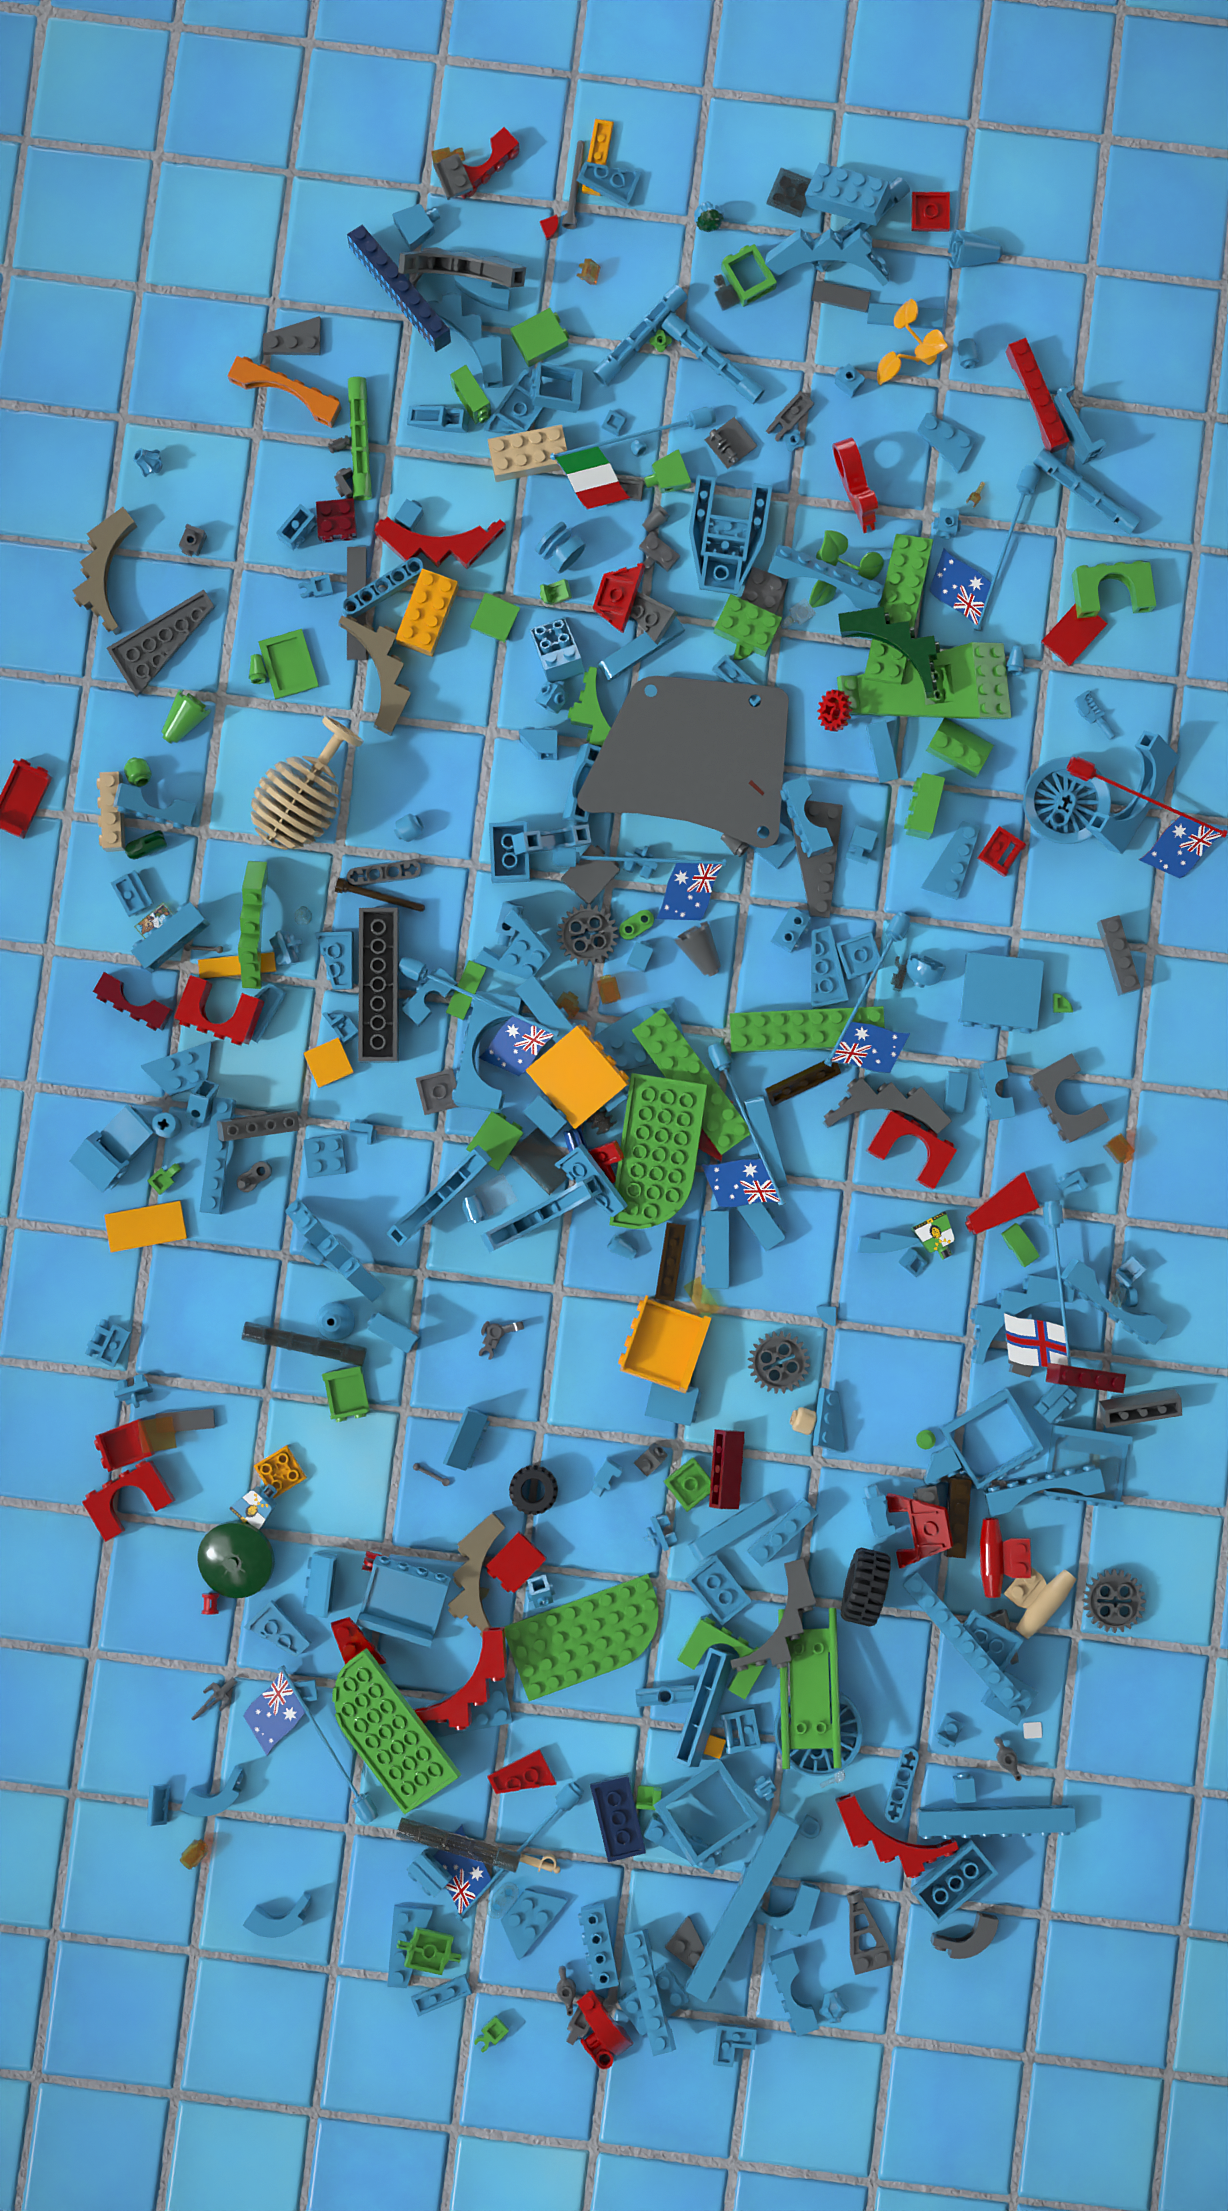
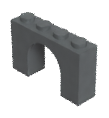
M1072 1053L1029 1077L1031 1080L1029 1084L1032 1090L1038 1092L1040 1096L1038 1100L1041 1106L1047 1108L1050 1122L1053 1125L1056 1124L1059 1129L1057 1132L1058 1136L1066 1143H1070L1110 1121L1101 1104L1079 1115L1066 1114L1058 1107L1055 1100L1057 1086L1064 1079L1081 1070Z

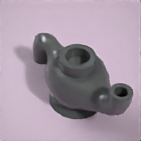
M996 1736L994 1742L999 1747L996 1757L998 1763L1004 1769L1011 1772L1016 1781H1020L1022 1777L1017 1769L1018 1757L1010 1747H1005L1002 1739Z
M560 1966L558 1972L561 1980L557 1983L556 1991L559 1999L566 2006L567 2015L572 2016L576 1985L572 1979L566 1978V1967Z

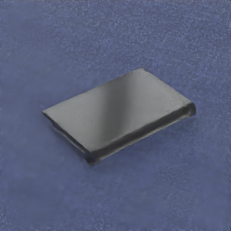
M538 1127L509 1154L549 1195L568 1178L566 1176L567 1173L562 1168L559 1169L554 1165L565 1157V1154Z

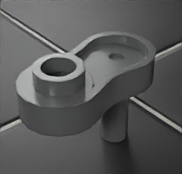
M265 1161L255 1163L248 1172L238 1177V1188L243 1192L254 1190L261 1181L271 1176L272 1168L270 1164ZM261 1167L265 1168V1174L260 1172Z

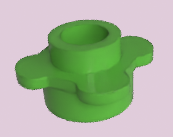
M657 330L656 335L650 338L649 343L658 352H663L672 343V338L667 337L663 330Z

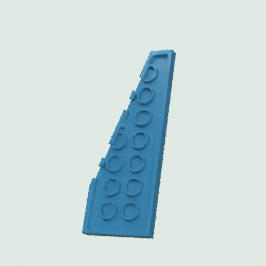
M674 998L636 1008L592 1037L594 1041L598 1040L604 1047L602 1051L616 1061L617 1064L615 1066L619 1071H627L654 1063L631 1030L660 1009H664L683 1037L684 1034Z

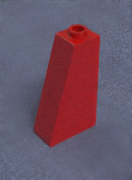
M1025 1172L1016 1175L966 1216L967 1221L965 1224L969 1232H972L973 1235L1040 1208Z

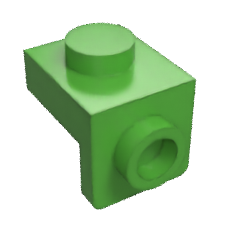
M566 579L549 585H540V597L546 604L555 605L572 598L568 580Z

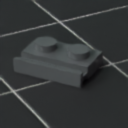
M458 153L442 159L441 162L433 163L447 200L473 190Z

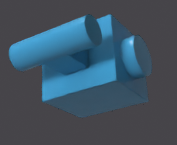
M856 825L849 843V847L856 850L855 852L847 850L845 857L867 864L869 857L862 855L863 851L871 853L872 849L877 848L879 838L876 837L878 832Z

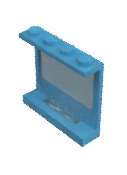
M1053 1424L1046 1474L1057 1473V1475L1064 1474V1471L1068 1469L1079 1471L1083 1470V1467L1086 1465L1094 1464L1095 1467L1098 1466L1101 1469L1106 1492L1086 1496L1078 1491L1067 1488L1044 1489L1043 1494L1048 1495V1499L1060 1500V1497L1068 1498L1067 1502L1079 1503V1500L1087 1501V1505L1098 1506V1503H1104L1107 1508L1113 1509L1123 1506L1124 1502L1121 1501L1128 1445L1132 1444L1133 1437Z

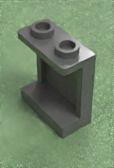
M591 844L581 856L605 857V852L598 845L594 847ZM580 860L579 863H576L575 867L569 868L561 877V881L585 903L591 905L597 895L615 875L619 874L620 869L618 867L620 865L616 861Z

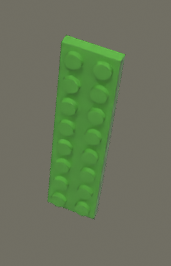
M902 534L895 535L880 607L884 606L885 613L889 612L890 624L909 621L910 627L915 628L933 539ZM872 639L864 679L902 685L907 658L886 643Z
M663 1008L631 1030L665 1078L708 1084L702 1129L721 1155L750 1135L746 1122Z

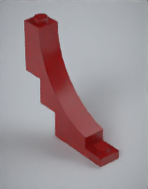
M387 516L384 520L381 519L377 522L374 531L376 536L404 562L411 558H416L422 552L435 566L439 567L452 555L468 569L506 530V524L499 519L497 522L491 523L487 529L488 532L479 525L461 534L438 537L409 531L396 524Z

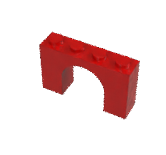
M190 975L174 1016L175 1019L180 1021L179 1024L188 1028L191 1025L196 1026L197 1031L205 1034L208 1031L213 1032L214 1037L222 1040L225 1037L232 1039L231 1043L242 1046L243 1043L249 1045L265 1002L242 993L233 1016L224 1023L213 1024L209 1021L205 1012L206 1001L213 984L207 980Z
M897 1110L894 1112L889 1111L866 1152L883 1161L899 1137L912 1135L919 1138L926 1146L927 1160L915 1181L930 1190H934L957 1149L953 1148L954 1144L950 1141L938 1139V1134L929 1129L926 1132L921 1129V1124L914 1120L909 1122L904 1119L905 1115Z
M146 1460L141 1461L135 1465L137 1469L130 1472L128 1469L118 1475L120 1477L119 1480L115 1482L110 1480L102 1485L103 1489L99 1492L93 1490L85 1495L87 1499L82 1501L105 1542L125 1531L113 1507L115 1494L123 1486L140 1488L146 1494L155 1511L175 1501L152 1460L149 1462Z

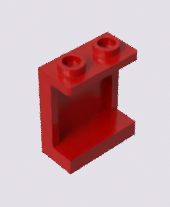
M142 1418L95 1435V1447L98 1451H101L103 1457L101 1458V1463L108 1472L155 1455Z
M518 1531L499 1553L487 1563V1573L494 1579L497 1577L502 1582L500 1585L508 1593L510 1591L515 1593L542 1565L547 1557Z

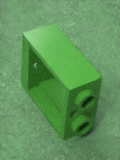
M755 244L751 246L746 245L739 250V253L735 255L730 254L723 259L721 270L743 307L776 289L777 281L766 266ZM753 255L766 280L744 292L731 266Z
M464 365L450 374L452 388L475 425L479 422L484 423L491 415L490 402L467 365Z

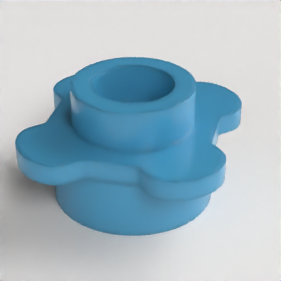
M794 430L793 433L784 434L783 441L786 442L787 450L790 452L804 446L805 442L801 439L799 430Z

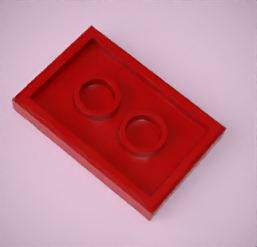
M1074 604L1043 638L1041 643L1066 665L1070 666L1108 623L1098 615L1096 617L1077 618L1076 604Z

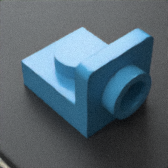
M945 1715L935 1734L939 1739L938 1743L947 1748L949 1745L955 1747V1741L964 1724Z

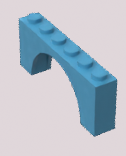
M1144 730L1135 745L1142 764L1141 780L1137 792L1155 800L1180 757L1159 734ZM1135 795L1129 805L1116 815L1108 816L1095 812L1086 828L1108 850L1123 854L1153 803Z
M481 991L476 992L477 996L522 1016L524 1006L522 998ZM472 998L471 1007H473L472 1015L469 1014L467 1025L469 1030L464 1035L463 1043L465 1044V1049L460 1054L461 1068L456 1073V1081L458 1082L457 1087L453 1089L452 1100H454L453 1102L457 1106L502 1113L505 1094L501 1090L488 1086L481 1080L475 1065V1054L484 1034L495 1025L508 1021L512 1016Z

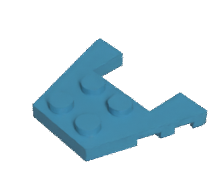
M513 906L503 922L519 932L501 957L484 946L474 962L528 980L531 976H535L550 956L552 950L540 935L532 930L529 922L522 918L518 913L519 910Z

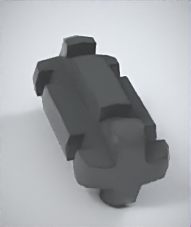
M345 435V438L341 437L332 441L333 443L331 444L330 442L328 443L331 453H334L335 450L340 451L346 448L347 445L351 446V441L347 435Z

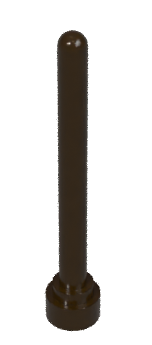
M338 877L335 886V892L342 894L348 891L420 912L425 910L423 904L351 885L344 878Z

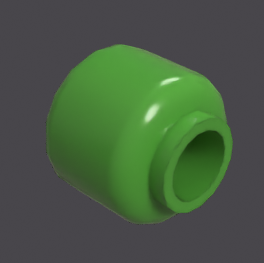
M133 757L124 766V773L131 785L141 787L150 781L152 773L146 760Z

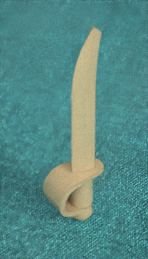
M507 1848L489 1850V1853L509 1858L517 1852ZM520 1853L515 1859L539 1868L538 1872L541 1869L550 1872L553 1870L555 1874L561 1871L560 1867L556 1866L557 1860L553 1854H546L542 1860ZM547 1858L552 1859L554 1861V1864L545 1862L544 1860Z

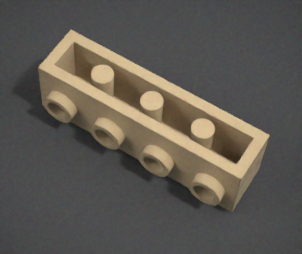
M99 772L100 778H97V789L100 790V797L97 798L98 808H101V816H98V825L102 828V835H99V845L106 852L125 851L124 813L118 812V808L113 807L118 784L123 783V776L119 772Z

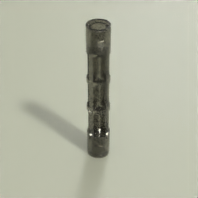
M245 1322L241 1338L243 1341L285 1348L289 1351L294 1350L308 1353L313 1356L331 1358L358 1366H363L367 1351L366 1347L329 1341L320 1337L306 1336L251 1322Z
M403 1817L400 1820L396 1837L416 1841L417 1843L468 1859L498 1866L501 1869L514 1873L517 1871L521 1858V1853Z

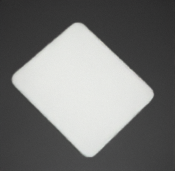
M1041 1722L1023 1724L1025 1739L1042 1738Z

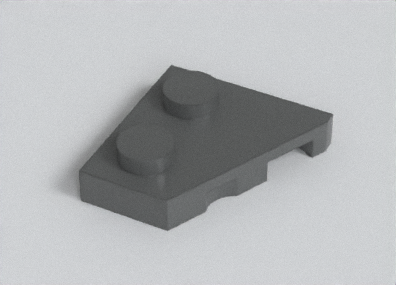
M689 1916L686 1917L665 1945L668 1951L693 1970L705 1949Z

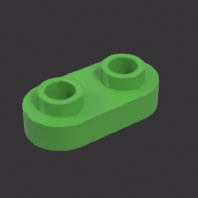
M648 910L639 911L620 925V936L625 940L636 938L652 927L654 923L653 914ZM646 916L648 921L643 923L641 917ZM631 927L632 932L626 933L625 928Z

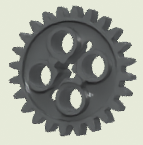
M580 904V910L573 907L574 913L571 914L567 911L568 918H561L564 924H558V927L562 929V931L557 932V935L562 936V938L557 940V943H563L560 950L566 949L564 956L570 954L571 962L576 958L577 965L581 961H584L585 966H587L588 961H591L593 966H595V960L602 963L601 957L604 956L608 959L607 952H614L611 946H617V943L613 941V939L618 938V935L613 934V932L618 930V927H612L615 924V920L609 921L611 914L605 916V909L599 912L598 905L595 906L594 910L591 909L590 904H588L587 909H584L582 904ZM597 919L601 924L598 928H592L589 924L590 921ZM574 923L581 925L582 928L579 932L571 930V926ZM601 930L604 931L603 934L591 935L590 939H586V937L571 939L572 936L585 935V931H589L590 934ZM596 938H602L604 945L596 947L593 942ZM583 942L586 947L584 950L578 951L575 949V944Z
M773 1331L772 1337L766 1333V1340L759 1337L760 1344L753 1343L756 1350L749 1351L753 1354V1357L747 1360L753 1362V1364L749 1365L748 1368L754 1369L750 1376H757L754 1382L761 1381L760 1388L767 1385V1392L774 1388L775 1394L778 1393L779 1389L784 1394L787 1387L790 1391H793L792 1385L794 1384L799 1387L797 1381H805L802 1374H808L804 1370L805 1367H810V1364L805 1363V1360H808L810 1356H804L808 1349H801L804 1343L800 1342L797 1344V1336L790 1339L791 1333H788L786 1337H784L783 1331H780L779 1336ZM781 1344H786L789 1347L786 1355H781L778 1351ZM764 1352L771 1354V1360L768 1363H764L761 1360V1355ZM791 1354L795 1355L794 1358L782 1362V1367L775 1365L767 1370H763V1367L775 1363V1358L777 1357L784 1359ZM795 1362L797 1365L796 1371L788 1372L787 1364ZM771 1370L779 1372L777 1380L773 1381L769 1378Z
M1105 1569L1104 1576L1098 1572L1097 1580L1091 1577L1093 1584L1086 1583L1089 1591H1083L1087 1598L1082 1599L1083 1602L1087 1603L1083 1609L1089 1610L1086 1616L1088 1618L1093 1616L1091 1623L1095 1624L1098 1622L1097 1628L1099 1629L1104 1625V1631L1106 1632L1111 1627L1113 1633H1116L1117 1628L1124 1632V1626L1131 1629V1622L1138 1624L1135 1618H1142L1139 1611H1145L1141 1604L1146 1603V1600L1141 1599L1145 1592L1139 1591L1142 1585H1135L1138 1579L1132 1578L1130 1580L1131 1574L1127 1573L1124 1576V1571L1121 1569L1118 1574L1116 1569H1112L1111 1574ZM1103 1586H1107L1109 1589L1105 1596L1100 1594V1589ZM1123 1586L1128 1588V1593L1125 1596H1121L1119 1593ZM1115 1597L1119 1600L1131 1599V1602H1115L1113 1605L1111 1602H1097V1599L1113 1600ZM1103 1606H1108L1109 1608L1106 1615L1100 1614V1609ZM1122 1606H1127V1614L1123 1616L1120 1615V1608Z

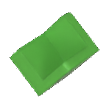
M639 1785L636 1808L656 1810L653 1805L661 1800V1787Z

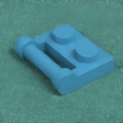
M754 1708L719 1714L720 1720L723 1721L727 1754L761 1748ZM736 1718L740 1739L739 1745L734 1744L730 1719Z

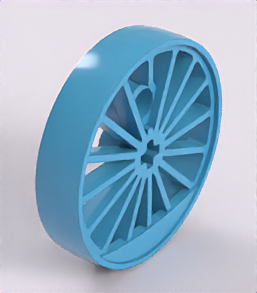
M830 1687V1702H831V1704H830V1713H831V1711H832L831 1687ZM839 1691V1703L846 1705L840 1710V1716L848 1709H851L854 1718L840 1722V1727L856 1722V1733L840 1731L842 1736L855 1737L852 1747L841 1742V1746L850 1750L844 1758L841 1757L842 1768H834V1765H830L826 1749H822L818 1755L812 1754L811 1749H807L800 1763L791 1758L800 1749H793L790 1752V1766L797 1771L810 1776H828L846 1768L856 1757L862 1743L863 1725L856 1706L844 1693ZM790 1695L788 1696V1707L791 1705ZM780 1706L774 1722V1738L782 1756ZM808 1755L814 1759L813 1768L803 1766ZM825 1756L828 1767L817 1768V1761Z

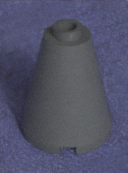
M705 921L700 923L701 927L694 926L681 933L674 941L703 975L708 974L711 977L719 972L718 968L721 965L710 926Z

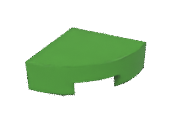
M736 644L733 660H743L749 657L753 650Z
M1057 993L1052 994L1053 1013L1073 1012L1072 1005L1065 997Z

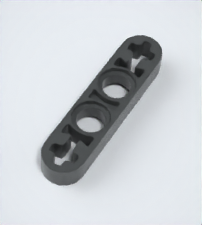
M416 861L357 867L348 871L347 879L351 885L355 886L409 880L420 876L421 867ZM410 865L418 868L415 874L412 875L410 871L405 872L406 876H402L401 866H404V869H410ZM391 867L398 868V876H389V869ZM374 869L380 872V877L376 880L371 879L369 876L370 872ZM366 870L368 881H364V877L358 878L357 882L351 879V876H354V872H357L358 875H364L363 871Z

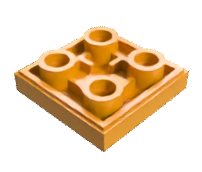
M339 1037L303 1053L318 1088L354 1073Z
M288 1445L254 1465L265 1486L270 1484L277 1490L273 1499L307 1478Z

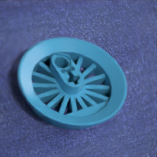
M1072 757L1055 758L1038 767L1027 781L1023 794L1024 811L1031 826L1044 838L1060 844H1075L1094 836L1086 828L1089 822L1078 811L1092 817L1095 812L1109 816L1111 808V794L1107 782L1096 777L1086 782L1071 775L1066 770ZM1097 769V770H1096V773L1099 774V775H1101V776H1103V775L1100 773V771ZM1049 775L1052 776V779L1055 783L1057 790L1045 779V777ZM1058 777L1063 778V789L1061 787ZM1068 781L1072 782L1071 785H1070L1069 790H1068ZM1042 782L1051 793L1037 788L1039 783ZM1075 784L1080 785L1074 792H1072ZM1083 787L1089 789V791L1076 796ZM1037 793L1051 800H1034V796ZM1095 793L1096 800H1078ZM1065 798L1068 799L1067 803L1069 804L1065 808H1062L1064 805L1063 800ZM1034 804L1052 806L1036 812ZM1079 805H1096V811L1093 812ZM1053 810L1043 822L1039 819L1038 815ZM1060 815L1063 823L1055 822L1054 816ZM1074 816L1085 826L1084 829L1079 830ZM1068 820L1072 824L1074 833H1068ZM1048 821L1052 830L1045 825ZM1063 827V833L1056 832V829Z

